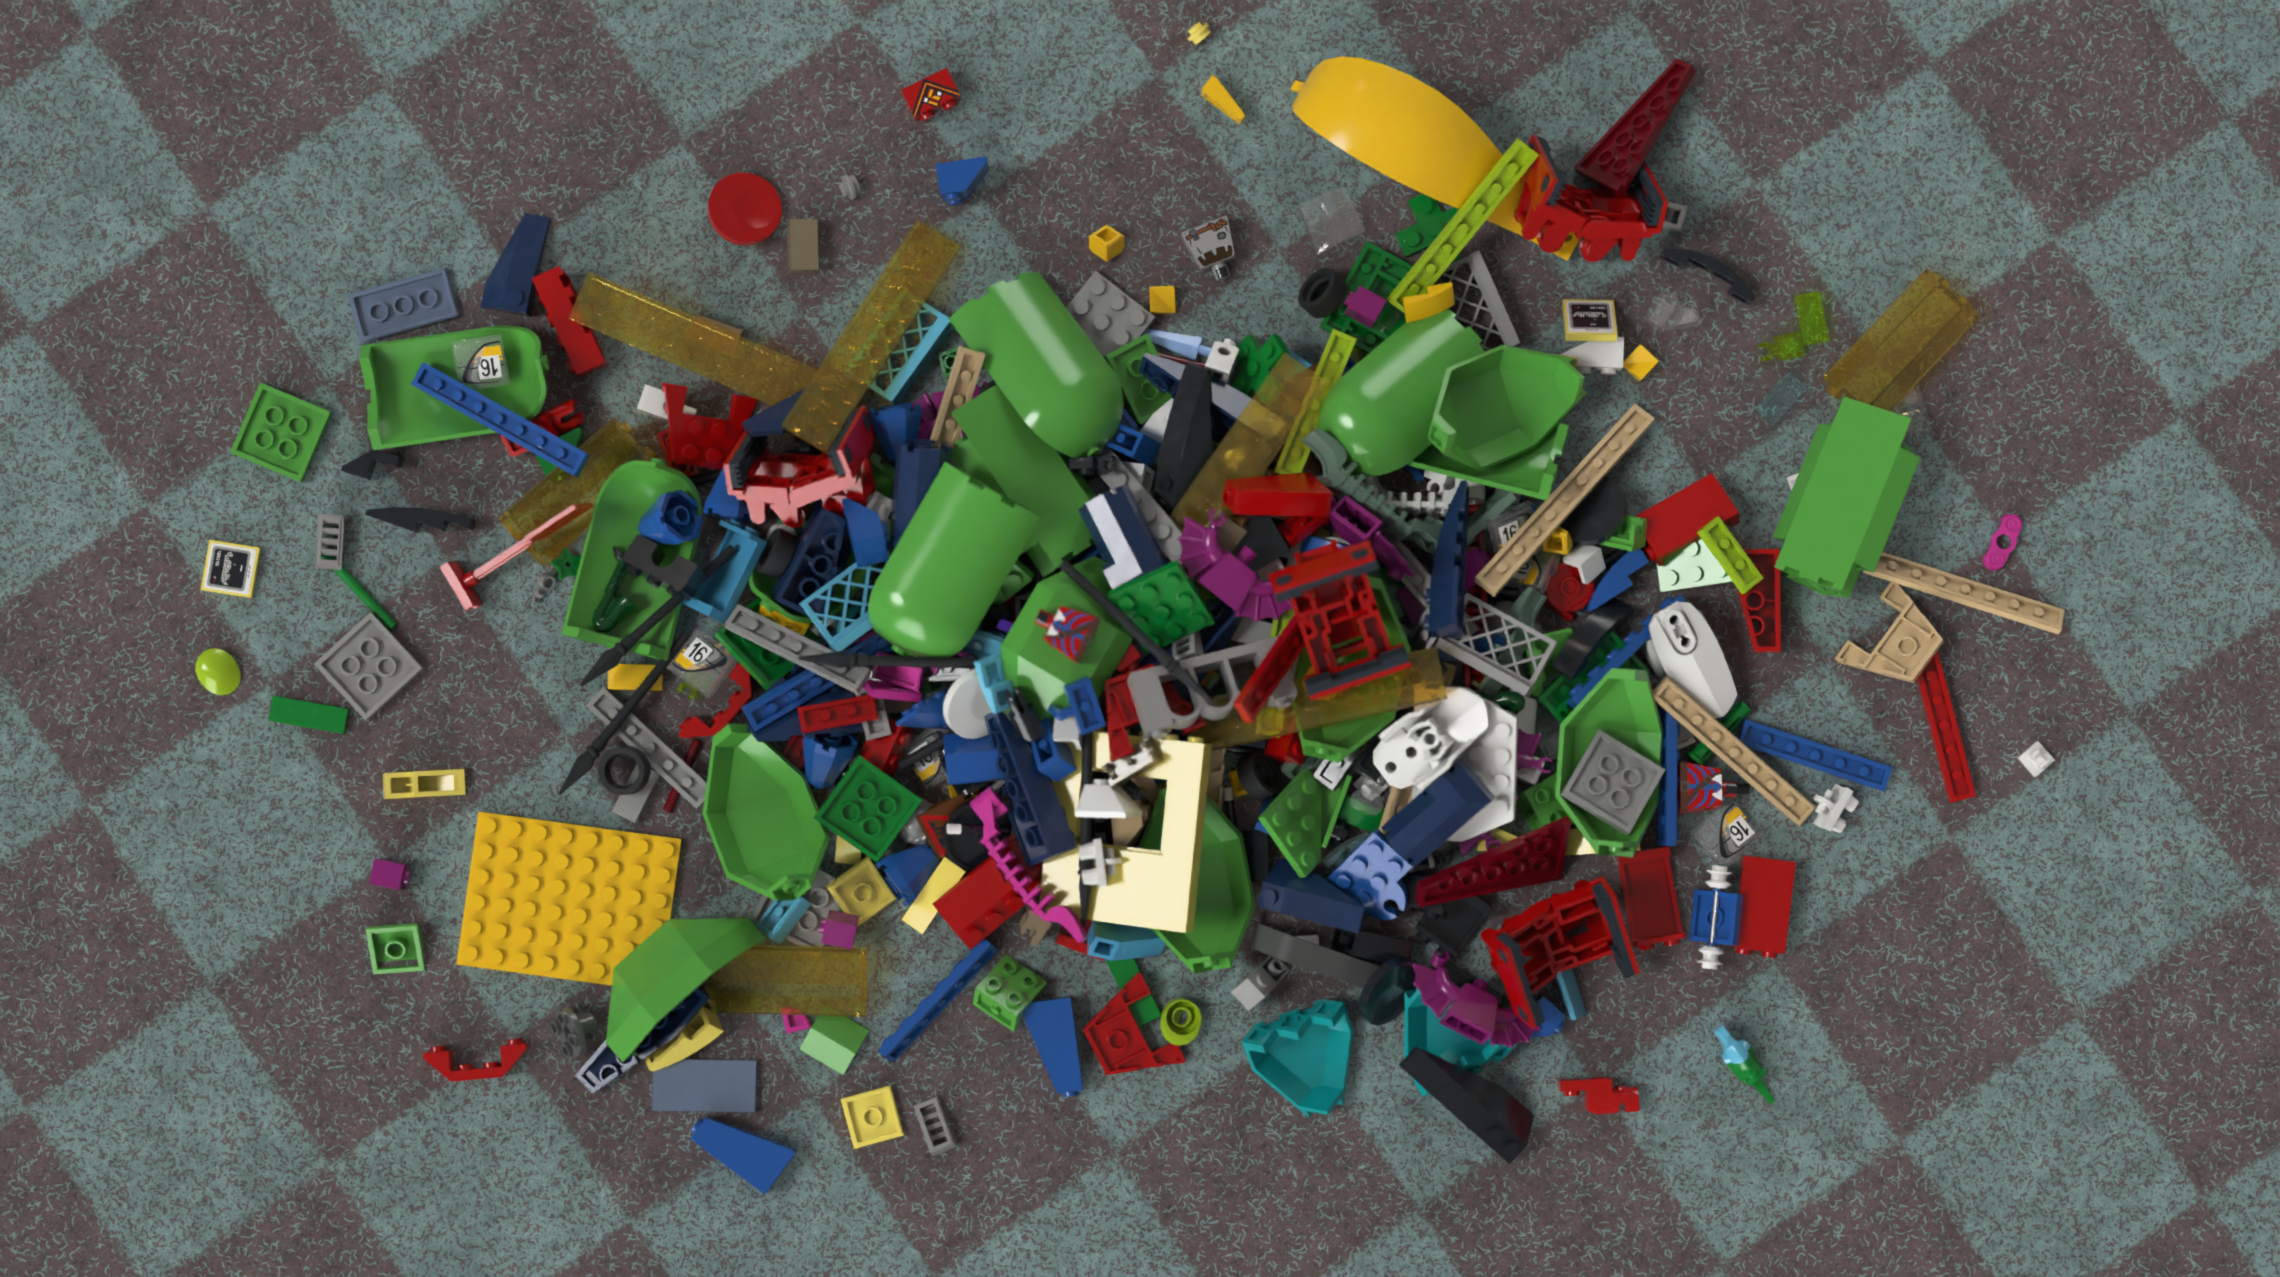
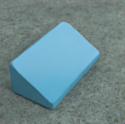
M802 895L796 900H774L756 923V926L770 939L781 944L809 909L811 903Z
M1571 968L1563 972H1557L1555 979L1567 1016L1571 1020H1576L1585 1015L1586 1010L1573 970Z

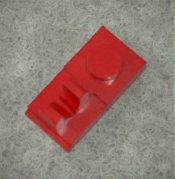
M1291 516L1276 528L1284 541L1293 548L1310 534L1318 533L1317 528L1322 524L1327 526L1330 517Z

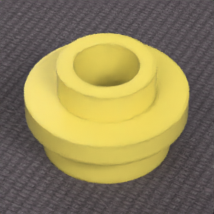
M1198 22L1188 30L1190 34L1187 38L1188 41L1192 40L1196 45L1211 32L1208 29V23L1201 24Z

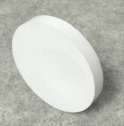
M973 669L959 677L950 687L944 700L943 715L947 725L961 737L976 739L989 735L984 716L992 711L981 689L976 669Z

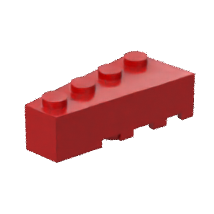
M558 266L533 277L532 280L537 289L535 291L541 305L544 304L548 312L545 314L550 326L552 328L555 327L558 334L556 337L560 349L562 351L565 350L569 357L566 363L571 373H576L581 378L608 366L568 273L561 266Z
M1743 549L1763 576L1760 582L1744 594H1741L1736 587L1753 653H1780V570L1774 567L1780 554V549Z

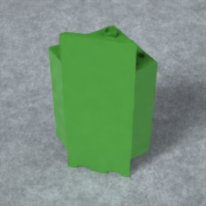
M997 384L951 412L966 434L953 443L955 448L952 450V459L958 468L986 484L991 490L1007 496L1041 516L1020 555L1026 552L1043 578L1058 570L1063 561H1071L1095 544L1078 509L1083 507L1088 501L1096 498V494L1085 478L1079 475V472L1069 469V459L1071 457L1057 451L1043 441L1025 423Z
M1843 396L1834 421L1830 422L1829 425L1818 424L1773 535V538L1784 542L1774 566L1783 571L1782 576L1822 595L1849 599L1860 570L1875 571L1921 458L1912 453V448L1902 444L1912 418Z

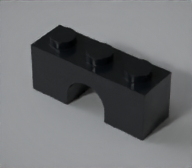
M638 534L621 558L627 566L626 571L636 578L640 576L646 578V582L657 589L660 586L665 588L666 592L676 599L682 597L690 601L706 578L699 565L678 555L671 565L660 567L661 562L666 556L657 543Z

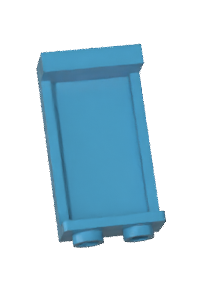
M732 519L730 523L723 520L719 522V525L727 528V532L713 560L729 545H732L737 553L699 586L695 596L690 601L684 599L682 604L725 624L733 612L767 544L765 540L758 537L760 532L748 526L743 530L745 526Z

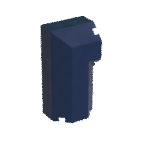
M905 439V444L901 440L897 441L890 544L894 548H896L944 462L951 464L952 446L949 443L941 442L940 447L935 446V440Z
M1129 485L1115 488L1117 493L1114 495L1112 492L1107 491L1088 501L1083 507L1078 509L1101 554L1102 561L1106 560L1107 564L1103 565L1102 568L1112 589L1168 564Z
M1460 758L1382 826V830L1384 832L1388 829L1389 835L1386 836V839L1401 858L1406 861L1412 858L1415 861L1411 864L1417 866L1496 797L1467 763Z

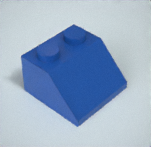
M986 156L936 164L942 202H948V206L961 205L963 200L971 196L989 172Z
M843 498L845 522L857 567L888 561L887 551L891 550L886 522H880L878 513L848 498Z

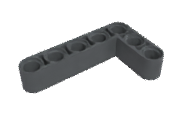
M1257 923L1249 946L1277 959L1364 988L1371 975L1380 967Z

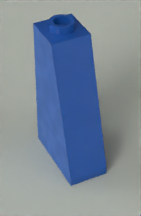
M1071 996L1032 1001L1022 1012V1015L1057 1093H1063V1097L1077 1096L1078 1091L1083 1090Z
M710 1116L706 1117L704 1121L699 1118L690 1130L694 1133L690 1138L693 1142L764 1195L798 1151L794 1147Z

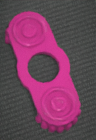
M2007 514L2000 519L2001 523L1998 530L1991 536L1990 547L1987 553L1982 556L1983 565L1991 571L2000 570L2004 566L2010 552L2015 549L2016 539L2022 528V521L2017 515ZM2004 534L2010 538L2011 543L2007 549L1998 547L1996 542L1998 536Z

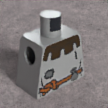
M1227 216L1181 233L1182 241L1201 272L1212 268L1216 281L1231 276L1226 262L1234 260L1235 253Z

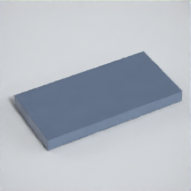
M446 267L347 294L361 344L460 317Z
M683 1059L653 1071L652 1110L756 1112L757 1060Z

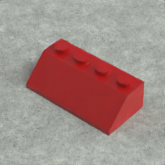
M991 856L932 903L970 950L1026 905L1020 893L1013 889L1014 886L1005 884L994 874L991 866ZM1041 872L1027 886L1030 891L1038 884L1041 885Z

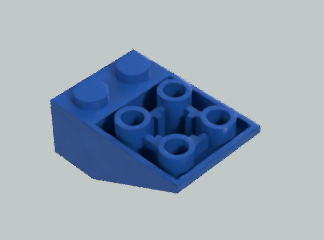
M945 689L933 695L932 698L923 700L902 712L903 718L895 722V724L903 727L950 730L951 728L947 725L943 715L944 700L949 689Z

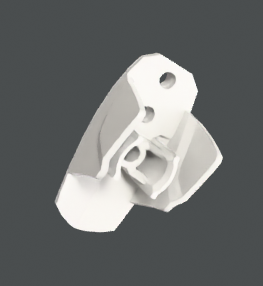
M1676 601L1653 615L1648 625L1651 639H1648L1640 649L1657 676L1662 679L1665 676L1668 677L1714 718L1724 717L1737 697V691L1723 652L1701 611L1697 610L1689 602ZM1676 615L1675 622L1670 624V617ZM1682 635L1688 638L1687 643L1683 646L1681 645L1682 638L1680 637Z
M1457 688L1418 711L1406 714L1378 736L1381 741L1373 750V764L1389 785L1399 789L1415 785L1418 790L1422 789L1449 769L1453 760L1488 727V713L1484 699L1469 690ZM1409 747H1414L1417 755L1408 756ZM1394 762L1396 770H1390L1388 763Z

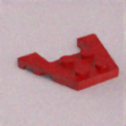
M662 382V392L665 393L666 401L664 408L669 425L667 431L671 461L722 470L724 462L743 430L742 422L749 419L758 398L733 394L728 420L683 413L687 386Z
M1152 663L1150 665L1133 670L1131 672L1155 667V665ZM1131 672L1104 682L1111 763L1131 756L1134 753L1125 731L1126 728L1140 724L1127 683ZM1169 681L1161 683L1167 705L1174 714L1188 716L1194 712L1191 709V705L1179 696ZM1198 717L1192 726L1181 729L1183 736L1205 728L1206 723L1201 717Z
M1141 972L1136 973L1083 1027V1031L1106 1075L1186 1062L1179 1046L1173 1045L1170 1042L1150 1051L1128 1005L1151 994Z

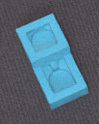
M993 654L975 661L974 665L978 680L991 711L996 714L1009 709L1010 706L1004 695L1005 691L1008 689L1015 703L1016 700L1012 681L1005 679L1001 655Z

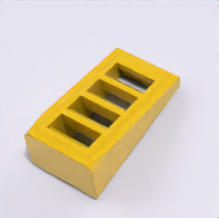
M1212 75L1203 86L1201 96L1238 124H1242L1245 119L1244 112L1218 78Z

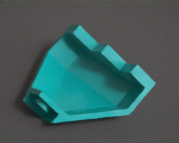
M1418 988L1405 991L1404 1059L1418 1046L1442 1057L1452 1064L1455 1063L1471 1073L1478 1074L1482 1072V1065L1491 1060L1498 1063L1505 1059L1513 1048L1502 1044L1491 1046L1490 1038L1481 1045L1439 1023L1442 1016L1437 1018L1433 1010L1422 1003L1421 993ZM1412 1078L1422 1097L1432 1096Z
M1328 999L1314 1001V1006L1299 1011L1296 1008L1279 1015L1280 1019L1265 1024L1262 1021L1254 1024L1241 1041L1252 1071L1309 1119L1313 1113L1329 1115L1336 1104L1344 1106L1354 1029L1344 1002Z

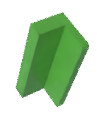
M1347 774L1336 791H1332L1323 783L1320 784L1322 788L1321 847L1326 848L1352 775Z

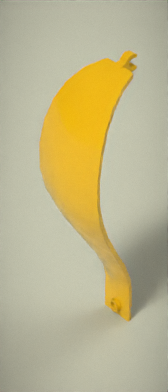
M1340 56L1326 59L1312 69L1305 82L1295 80L1290 88L1291 91L1298 93L1292 104L1294 113L1315 132L1384 175L1457 209L1461 208L1503 156L1483 130L1459 106L1429 85L1385 64L1355 57ZM1520 179L1487 218V221L1523 236L1521 232L1522 227L1514 218V212L1523 188ZM1570 232L1563 246L1554 254L1568 261L1580 239L1576 238L1574 232ZM1537 236L1531 240L1536 244H1538Z

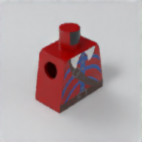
M1059 606L1054 615L1040 609L1034 623L1047 629L1043 636V640L1072 662L1079 664L1101 619Z
M1680 762L1677 765V774L1680 780L1677 789L1679 815L1718 809L1722 806V797H1736V782H1722L1721 769Z

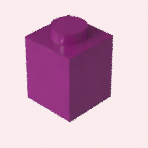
M1359 286L1356 293L1351 291L1344 304L1348 307L1344 314L1371 329L1387 300Z
M376 858L373 862L369 884L404 890L405 885L408 886L410 884L412 871L408 870L409 864Z
M829 910L827 919L822 918L819 927V933L823 934L821 943L852 950L860 916Z

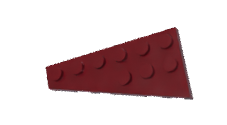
M1676 58L1573 167L1575 171L1584 178L1623 197L1694 77L1696 71L1693 66Z
M1568 816L1560 818L1418 881L1416 903L1419 907L1560 880L1571 827L1570 819Z

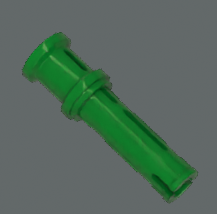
M1739 700L1720 723L1732 733L1752 711L1744 702ZM1700 742L1691 752L1688 751L1685 755L1692 763L1705 766V763L1714 753Z

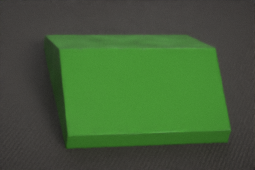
M418 923L366 927L373 975L425 971L423 937ZM418 960V965L378 968V962Z
M825 1005L799 1049L844 1075L870 1030Z

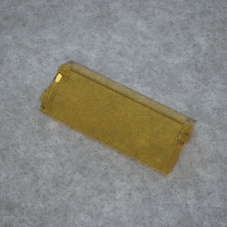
M1926 268L1822 377L1827 385V393L1836 400L1838 398L1843 399L1844 396L1891 411L1979 319L1977 312L1963 295L1958 297L1954 291L1949 289L1951 284L1946 279Z
M613 417L579 447L580 450L591 456L578 478L556 467L498 518L512 537L520 541L525 538L524 536L573 504H592L593 507L547 538L535 541L527 549L531 556L543 567L547 566L564 548L571 545L589 529L598 494L605 481L618 467L635 460L650 462L651 458L657 457L648 445L643 448L631 435L634 433V430L625 420L620 423Z
M754 945L711 975V988H707L710 999L706 1003H710L712 1013L867 1017V948H852L851 950L839 947Z

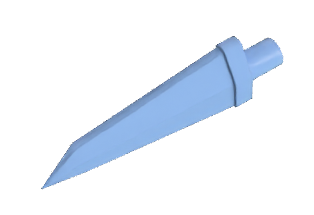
M1147 329L1144 334H1149L1153 344L1193 361H1196L1197 355L1208 357L1212 349L1211 347L1200 345L1202 337L1199 336L1195 337Z

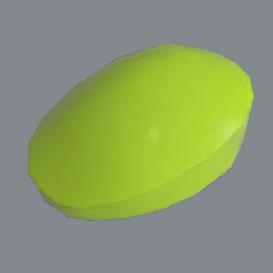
M212 648L204 651L198 657L195 671L199 681L208 691L217 695H227L238 688L241 681L239 666L230 654L224 650Z
M1177 997L1166 1004L1161 1014L1160 1028L1163 1037L1168 1042L1180 1046L1186 1045L1195 1039L1199 1033L1202 1020L1198 1005L1187 997ZM1185 1010L1187 1012V1020L1182 1024H1178L1181 1014Z

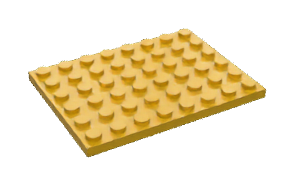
M478 812L456 965L612 986L614 967L667 920L671 919L682 839Z

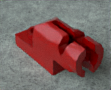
M571 399L537 414L530 422L558 437L559 434L582 424L585 419L581 411L571 415L568 421L564 420L563 416L574 412V407L578 405L576 399ZM500 435L511 458L529 451Z
M1610 1077L1557 1080L1558 1090L1564 1092L1565 1096L1580 1095V1091L1584 1090L1585 1109L1593 1114L1618 1113L1621 1103L1625 1112H1639V1094L1636 1086L1615 1085L1612 1088V1078Z

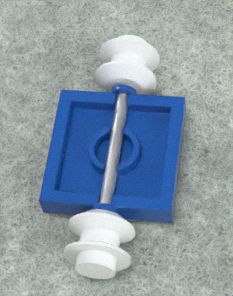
M1712 865V870H1706L1711 874V879L1705 881V883L1715 889H1712V891L1694 889L1689 940L1707 942V945H1709V947L1703 946L1698 949V951L1703 953V959L1697 962L1702 963V968L1717 970L1718 965H1723L1718 959L1719 955L1724 954V951L1714 946H1718V944L1738 946L1743 894L1723 892L1724 890L1720 889H1726L1731 886L1726 879L1732 872H1727L1728 867Z

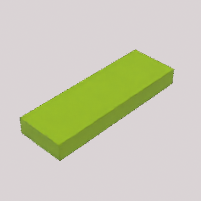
M1719 516L1713 518L1697 531L1700 538L1741 594L1748 592L1763 579L1761 573Z

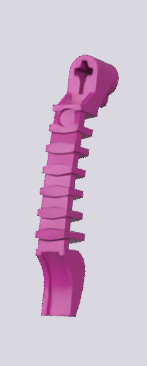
M989 786L970 802L972 809L984 823L983 839L980 842L986 845L989 850L988 854L997 862L996 866L1002 869L1006 880L1013 884V889L1020 893L1023 897V902L1032 908V912L1035 915L1040 916L1044 922L1053 921L1063 925L1078 943H1083L1087 939V935L1074 911L1067 906H1055L1047 911L1045 908L1056 896L1050 891L1039 902L1036 897L1044 891L1041 885L1038 884L1030 891L1027 886L1033 879L1028 874L1022 880L1018 876L1024 870V867L1018 863L1012 868L1009 864L1017 856L1012 851L1005 856L1003 855L1002 851L1009 844L1005 839L1000 841L997 838L1003 832L999 826V818L1009 809L1000 795Z

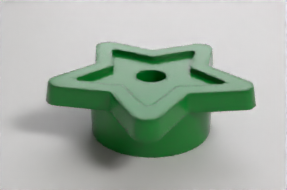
M564 548L560 558L551 560V564L556 567L559 573V580H563L567 576L576 577L581 556H573L567 548Z

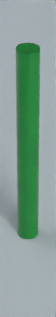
M321 556L325 560H337L334 556ZM343 565L341 570H333L389 630H392L397 625L395 620Z

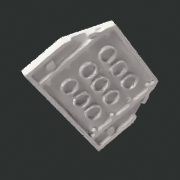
M1416 684L1414 712L1457 688H1463L1473 693L1475 691L1468 687ZM1483 697L1481 698L1484 699L1488 713V727L1453 760L1451 766L1462 758L1496 798L1446 841L1463 842L1515 819L1518 716ZM1413 747V756L1417 755V751ZM1431 783L1420 790L1415 785H1412V800Z

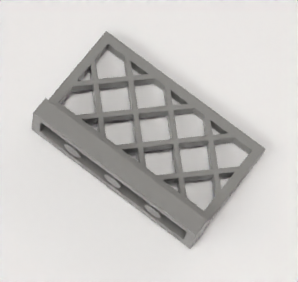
M1479 250L1475 251L1469 256L1450 264L1442 276L1450 278L1449 282L1456 280L1467 285L1462 299L1454 296L1455 300L1460 301L1455 320L1470 324L1472 329L1476 326L1487 331L1483 344H1479L1483 350L1492 349L1486 347L1491 332L1500 335L1504 345L1513 347L1522 345ZM1466 263L1469 264L1472 270L1469 281L1455 277L1458 267ZM1453 270L1452 275L1446 274V272ZM1473 277H1475L1478 285L1471 283ZM1470 286L1480 289L1482 293L1479 305L1465 300ZM1484 300L1488 308L1482 306ZM1463 303L1477 308L1472 322L1458 317ZM1480 309L1490 312L1492 315L1489 328L1475 323ZM1494 322L1496 324L1498 331L1492 329Z
M1466 592L1464 624L1468 638L1457 641L1453 638L1440 637L1435 647L1529 698L1534 690L1533 687L1558 642ZM1469 601L1478 604L1480 616L1467 619L1465 608ZM1483 608H1485V609H1487V610H1489V611H1491V612H1490V613H1487V614H1484ZM1500 616L1504 628L1489 631L1486 617ZM1482 619L1486 633L1472 637L1468 623ZM1505 620L1513 623L1514 625L1507 626ZM1517 627L1522 628L1526 640L1512 644L1508 630ZM1505 631L1508 645L1494 649L1491 635ZM1528 632L1536 637L1530 639ZM1487 636L1491 650L1484 653L1477 652L1473 640ZM1542 639L1550 644L1545 654L1534 655L1531 642ZM1470 642L1471 648L1463 643ZM1528 644L1531 658L1517 662L1513 648ZM1510 649L1513 663L1502 666L1498 663L1496 653ZM1492 654L1494 661L1486 657V655ZM1541 659L1537 666L1536 660ZM1532 661L1535 672L1531 679L1528 680L1521 676L1518 665ZM1515 666L1516 673L1508 668Z

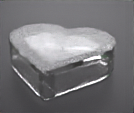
M1375 783L1355 791L1350 797L1351 806L1355 810H1364L1368 815H1377L1383 809V801Z

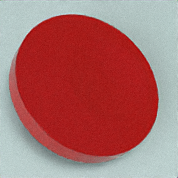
M734 173L724 177L715 185L708 200L707 213L712 227L722 238L733 244L751 246L764 242L775 232L781 220L782 204L775 188L764 178L751 173Z

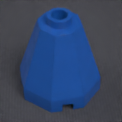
M911 403L881 406L880 411L877 413L875 408L869 409L870 422L888 460H894V464L896 461L897 441L901 440L905 444V439H917L922 415L921 403H916L915 408H912Z
M723 467L705 502L703 513L709 517H712L713 513L717 514L718 519H732L748 523L749 518L754 523L750 518L746 501L738 500L735 495H728Z
M683 490L671 491L660 495L640 519L638 525L640 535L659 544H680L697 539L703 524L702 516H697L696 509L699 508L697 501Z
M830 733L815 734L813 739H807L806 735L804 736L805 773L807 781L812 787L825 789L832 786L856 751L859 740L855 736L848 734L841 737H831Z
M922 844L884 857L876 863L875 867L878 870L882 868V877L898 900L902 897L905 899L902 904L906 907L917 898L940 863L931 846L928 847L926 844Z

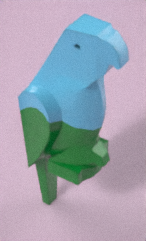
M1721 1024L1713 1032L1722 1044V1059L1740 1081L1748 1087L1753 1085L1769 1104H1772L1774 1099L1761 1079L1767 1072L1761 1067L1752 1047L1743 1039L1740 1041L1734 1039L1724 1024Z

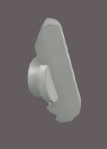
M552 564L547 572L540 574L537 579L538 587L532 598L534 604L540 598H543L544 591L552 590L556 585L554 575L557 569Z

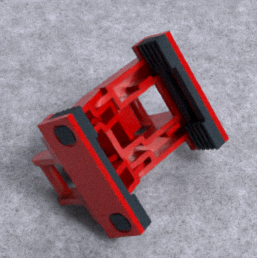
M1531 135L1527 145L1538 153L1539 156L1520 178L1523 188L1514 212V218L1520 223L1522 235L1526 240H1532L1537 236L1540 248L1544 252L1554 253L1563 246L1568 234L1574 232L1576 238L1581 239L1579 250L1585 260L1589 262L1599 261L1618 244L1621 249L1622 259L1631 261L1635 258L1643 238H1651L1653 234H1661L1668 201L1645 160L1623 197L1607 189L1586 188V190H1580L1567 184L1562 171L1558 170L1550 154L1551 149L1546 139Z
M866 406L851 409L846 418L847 423L837 441H834L829 450L819 456L770 452L767 446L769 444L767 441L768 436L752 437L744 430L723 464L728 495H735L738 500L746 501L750 518L754 523L762 524L770 507L785 525L792 528L801 526L807 518L808 508L806 504L821 498L823 508L845 518L842 504L843 498H848L867 507L869 496L876 490L870 457L874 452V440L877 435L870 422Z
M1335 539L1331 540V543L1301 554L1299 552L1293 553L1297 564L1268 574L1277 603L1289 599L1291 601L1315 673L1303 677L1311 701L1412 667L1403 643L1391 647L1367 576L1368 572L1379 569L1369 540L1341 549L1338 548ZM1358 621L1363 639L1331 649L1332 645L1361 636L1357 625ZM1367 649L1368 657L1337 666L1335 659Z
M1604 877L1589 882L1587 880H1579L1574 884L1575 890L1562 894L1554 893L1550 898L1534 903L1519 916L1515 914L1509 919H1504L1501 929L1494 930L1488 928L1481 932V939L1486 943L1491 957V968L1503 981L1514 1014L1531 1029L1545 1022L1539 1002L1533 998L1532 994L1556 978L1557 972H1563L1612 954L1614 962L1625 979L1640 973L1616 896ZM1584 917L1589 931L1568 938L1566 933L1582 924V918ZM1534 956L1532 959L1525 963L1524 957Z

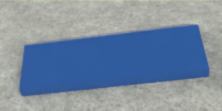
M957 734L943 735L948 785L1004 780L1003 774L997 771L995 762H997L998 752L992 749L989 735L976 739L964 738ZM1025 740L1032 749L1030 741Z

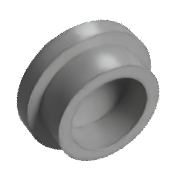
M844 175L841 177L842 182L839 183V187L843 196H848L851 200L855 199L856 195L861 193L856 177L854 175Z

